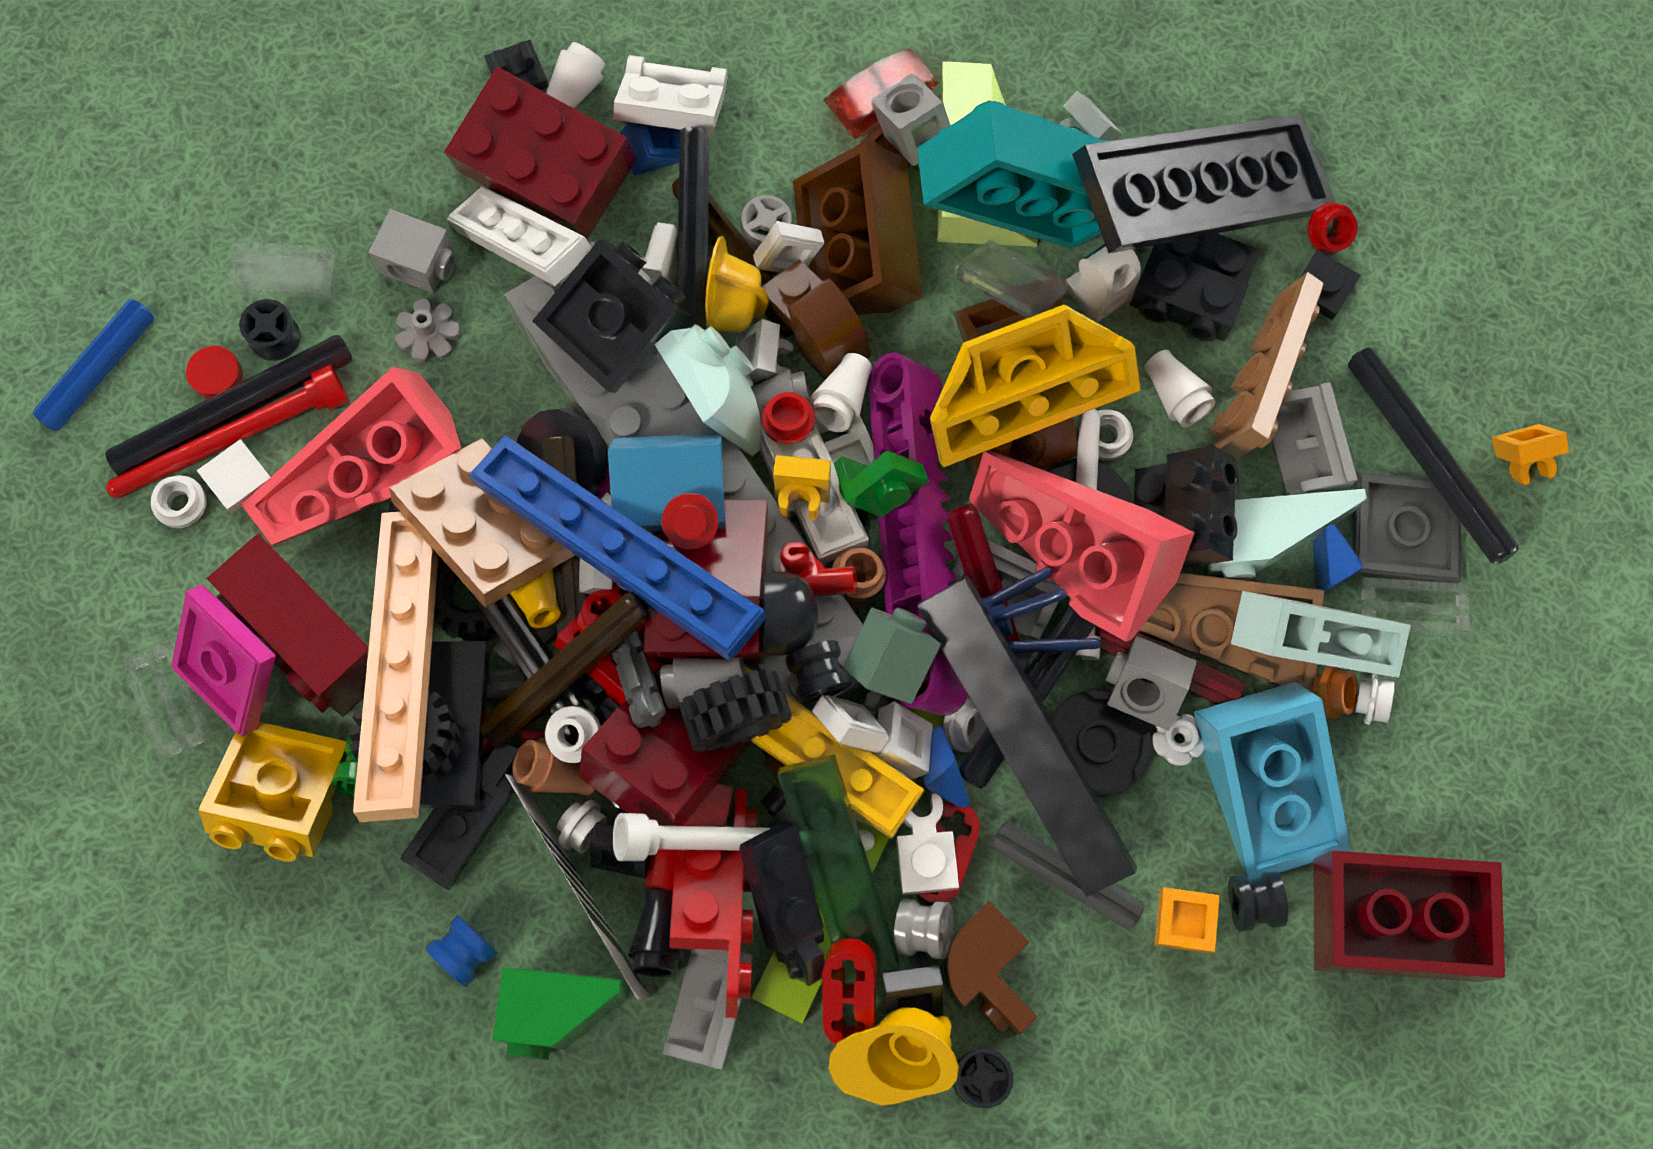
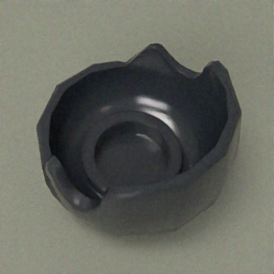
M791 572L765 573L762 578L764 611L766 615L762 651L764 655L788 656L796 650L805 647L813 639L819 620L817 599L810 585L797 574Z

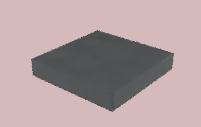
M1358 472L1356 474L1358 480L1354 483V490L1365 489L1367 499L1353 513L1352 550L1363 564V568L1355 576L1458 585L1461 582V521L1431 480Z

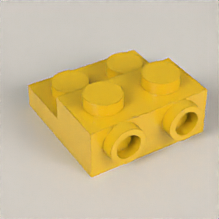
M259 722L258 729L243 737L235 733L198 809L205 832L209 834L210 839L214 843L227 849H240L243 843L247 842L264 846V851L269 856L284 862L295 861L298 854L314 857L333 813L331 798L335 789L332 787L331 780L338 764L345 762L347 758L344 750L347 741Z

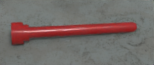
M331 364L311 373L312 379L304 382V389L110 479L107 482L106 491L113 498H122L232 446L240 439L243 441L313 407H316L318 411L326 407L332 411L349 403L350 400L336 371Z

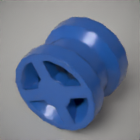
M457 915L449 923L450 931L441 940H433L425 949L446 972L461 985L467 987L474 980V970L482 962H491L498 952L469 923Z

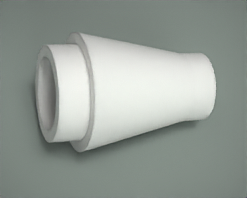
M572 42L567 50H561L546 93L575 109L603 80L601 72L605 67V62L590 49Z
M1162 350L1147 361L1144 370L1150 376L1171 421H1178L1182 427H1189L1202 420L1212 411L1216 404V401L1211 396L1212 387L1179 362L1169 350Z
M856 353L846 354L838 367L811 395L815 422L821 427L834 432H843L859 420L867 380L872 371V365L865 357Z

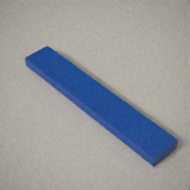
M506 435L469 474L475 486L618 585L637 595L644 603L730 662L766 619L765 611Z

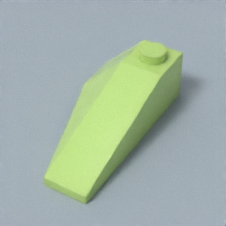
M942 62L941 101L944 104L951 125L972 112L977 105L988 100L998 101L1005 105L991 64ZM938 210L937 242L1037 247L1038 245L1037 238Z

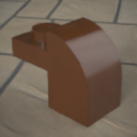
M800 259L762 286L769 294L768 307L794 331L800 354L825 380L838 367L846 354L856 353L866 359L871 357L864 327L847 298L829 278L823 282Z
M990 900L953 937L947 957L944 960L945 983L951 998L959 1009L965 1007L978 995L984 1002L978 1010L989 1024L1001 1034L1009 1028L1014 1035H1018L1037 1016L997 974L1029 941Z

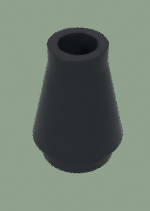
M649 890L646 892L645 905L628 953V957L633 959L632 971L637 974L650 977H672L677 975L678 964L684 962L683 949L670 948L673 891Z

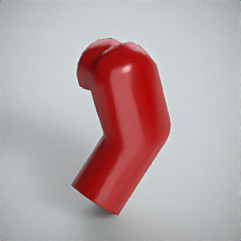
M791 542L781 550V571L795 573L802 577L810 585L815 597L857 593V576L854 566L826 569L809 551V548L801 542Z

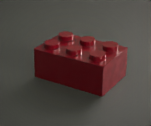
M496 66L444 151L458 172L490 190L584 236L586 239L600 221L637 160L627 137Z
M259 533L206 578L220 593L216 598L276 655L274 664L287 676L286 679L321 713H324L331 707L340 716L344 717L364 698L369 647Z
M1330 851L1313 859L1314 971L1484 982L1505 978L1502 862Z

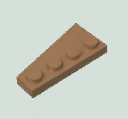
M1307 272L1276 295L1250 348L1257 354L1252 356L1242 370L1238 372L1230 388L1238 392L1239 395L1230 403L1225 413L1220 412L1217 414L1209 430L1210 433L1218 436L1214 446L1237 459L1256 447H1265L1278 430L1279 423L1276 421L1279 408L1292 390L1293 383L1289 381L1294 366L1299 362L1306 350V344L1303 340L1308 327L1314 322L1320 309L1316 304L1324 283Z
M1180 573L1176 584L1138 631L1153 639L1273 684L1282 686L1296 682L1312 692L1317 674L1316 663L1270 656L1233 645L1231 640L1242 591L1323 607L1324 590Z

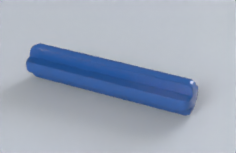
M134 299L128 300L33 409L32 414L47 428L53 431L60 430L151 324L154 316L149 309Z

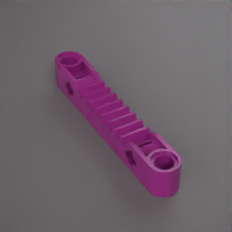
M893 352L881 357L873 366L869 376L868 389L874 460L887 450L923 464L929 482L912 494L905 504L894 508L884 517L878 516L882 562L886 570L884 583L886 613L893 615L896 608H901L925 620L917 605L947 588L949 582L956 580L955 574L946 567L947 562L954 560V555L944 547L945 542L952 540V535L942 525L943 522L947 521L949 514L941 507V503L948 500V495L939 487V483L946 481V475L937 467V464L940 462L930 421L932 412L942 392L940 376L935 370ZM926 623L923 630L936 639ZM940 647L912 704L898 699L897 701L909 708L940 716H950L958 712L965 704L968 693Z

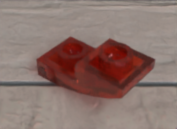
M907 49L884 58L862 70L823 100L856 140L878 121L870 99L911 73L916 75L930 90L936 87L939 82L911 49Z

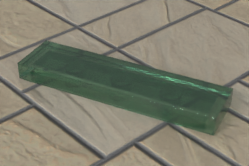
M835 754L780 767L777 774L792 822L798 826L813 888L831 944L833 945L841 939L852 938L861 940L870 946L875 953L877 974L898 970L899 958ZM844 960L842 967L845 969V981L854 980L857 973L854 961Z

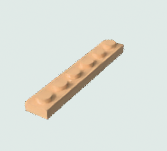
M401 511L382 513L353 807V813L359 822L419 818L438 554Z

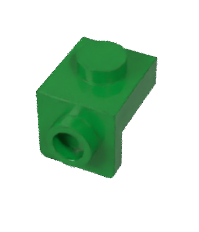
M888 450L868 466L841 456L834 462L840 482L839 491L847 504L884 517L894 508L905 504L912 494L929 482L923 464Z

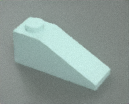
M1365 489L1235 500V518L1238 531L1234 540L1233 561L1205 565L1207 576L1223 575V578L1243 581L1254 579L1256 572L1262 571L1318 536L1329 525H1335L1353 514L1367 499Z
M1242 591L1231 644L1270 656L1399 678L1411 625Z

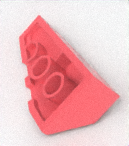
M393 366L241 505L271 545H276L391 498V486L462 449L452 414L420 373Z
M991 450L983 452L969 501L1010 543L1017 542L1038 564L1035 567L1037 572L1046 567L1052 570V576L1046 579V581L1053 580L1061 589L1067 592V595L1072 599L1069 605L1080 617L1124 641L1133 639L1176 584L1194 536V532L1148 509Z

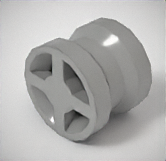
M762 195L755 197L745 205L742 211V236L754 252L767 236V234L758 233V229L769 232L776 221L792 223V214L788 205L775 196Z
M902 899L897 910L894 930L895 947L898 954L912 956L917 951L928 952L932 958L945 959L953 937L954 922L950 903L937 901L931 906H922L917 899Z

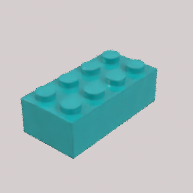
M988 100L977 105L972 112L951 126L941 129L936 136L917 147L923 204L1064 247H1078L1097 237L1101 232L1072 154L1086 144L1107 141L1082 133L1078 129L1068 128L1045 120L1041 116L1013 109L1001 102Z

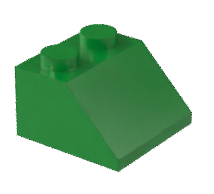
M503 967L492 1041L508 1044L506 1055L549 1060L550 1048L565 1050L628 999L629 986L622 980Z

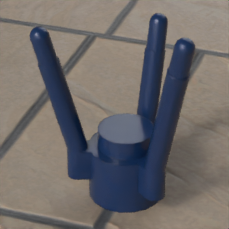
M1043 568L991 596L981 598L1004 638L1013 635L1011 618L1066 598L1067 592L1064 589H1058L1005 607L1004 602L1052 576L1050 568ZM1097 638L1006 641L1013 653L1079 651L1098 649L1101 646V641Z

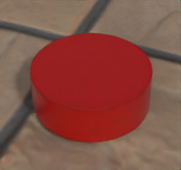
M208 346L192 355L186 367V377L197 394L205 399H209L242 382L243 370L241 364L231 351L220 346Z

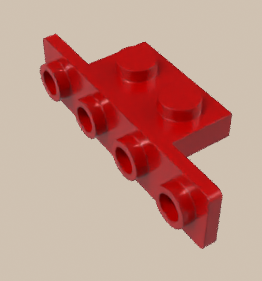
M736 788L734 827L756 828L757 809L746 808L747 789ZM676 850L670 948L728 950L725 1018H737L738 998L750 999L751 963L740 962V945H752L753 910L742 909L743 892L751 893L740 850Z

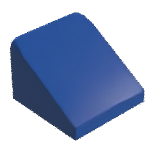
M628 122L620 134L627 137L637 158L631 168L633 175H639L679 163L680 129Z
M1329 525L1313 540L1316 589L1324 590V596L1348 582L1363 568V564L1336 525Z
M940 726L932 732L929 773L923 775L922 778L927 789L965 809L970 804L945 730Z

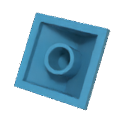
M721 434L613 438L608 448L612 508L648 532H662V514L669 501L683 493H698L708 498L715 506L719 519L717 529L726 528Z

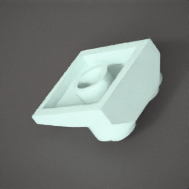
M694 325L692 328L672 330L654 345L703 423L751 456L756 454L761 447V423L756 398L751 389L753 382L749 374L754 371V367L749 359L737 346L734 345L730 349L722 336L711 326L703 330L698 325Z

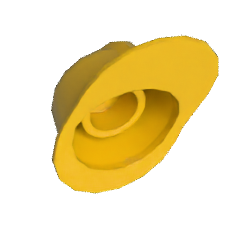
M720 236L714 246L707 279L705 301L707 329L711 326L717 332L741 333L749 328L753 318L764 316L769 303V294L761 287L760 270L728 254L726 240L724 236Z
M902 1007L890 1012L877 1027L852 1034L837 1043L830 1053L828 1068L833 1082L843 1093L881 1106L898 1104L949 1090L957 1081L959 1071L955 1054L951 1050L950 1032L952 1026L949 1018L946 1016L934 1017L926 1011L911 1007Z

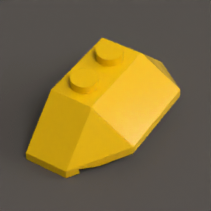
M1061 305L964 342L930 417L939 462L943 467L949 466L1141 391L1135 346L1129 340L1066 305Z

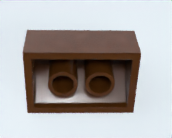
M864 141L793 180L797 225L821 230L825 243L808 265V268L823 282L829 278L844 294L857 315L890 313L923 297L906 158L868 141Z

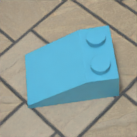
M1292 682L1194 711L1198 733L1204 746V761L1243 871L1249 880L1259 879L1262 873L1277 871L1280 873L1313 863V859L1330 851H1351L1323 701L1320 697L1300 684Z

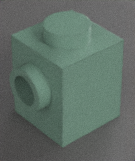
M871 607L843 668L866 689L912 704L941 643L923 630L926 621L917 615L901 608H896L893 615Z

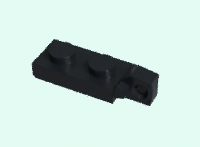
M505 742L503 745L494 748L486 762L482 760L479 809L434 808L400 859L446 890H450L512 799L511 794L514 792V789L505 774L510 775L512 773L518 748L509 742Z
M784 821L741 843L739 849L766 948L774 951L779 962L786 963L789 978L792 980L797 979L810 986L822 979L825 960L823 951L818 944L825 941L824 931L822 930L824 926L798 826L795 823Z

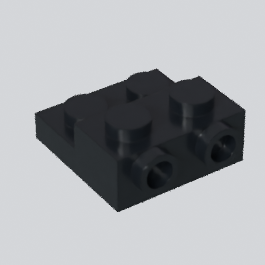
M1218 233L1153 245L1129 305L1139 308L1140 314L1150 321L1163 323L1169 320L1187 327V332L1194 338L1202 341L1218 339L1224 342L1234 325L1261 250Z
M599 238L532 322L605 390L616 393L648 353L657 354L659 352L654 344L670 331L677 330L690 313L680 305L685 295L674 284L663 276H660L655 282L641 270L647 263V260L624 241L616 247Z
M1214 445L1167 454V463L1135 469L1134 504L1194 532L1182 568L1233 561L1234 540L1238 531L1235 518V491L1239 484V471L1236 465L1237 458Z

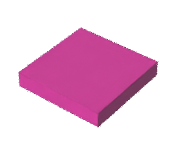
M201 584L186 591L171 668L238 735L240 734L243 737L258 729L276 655Z

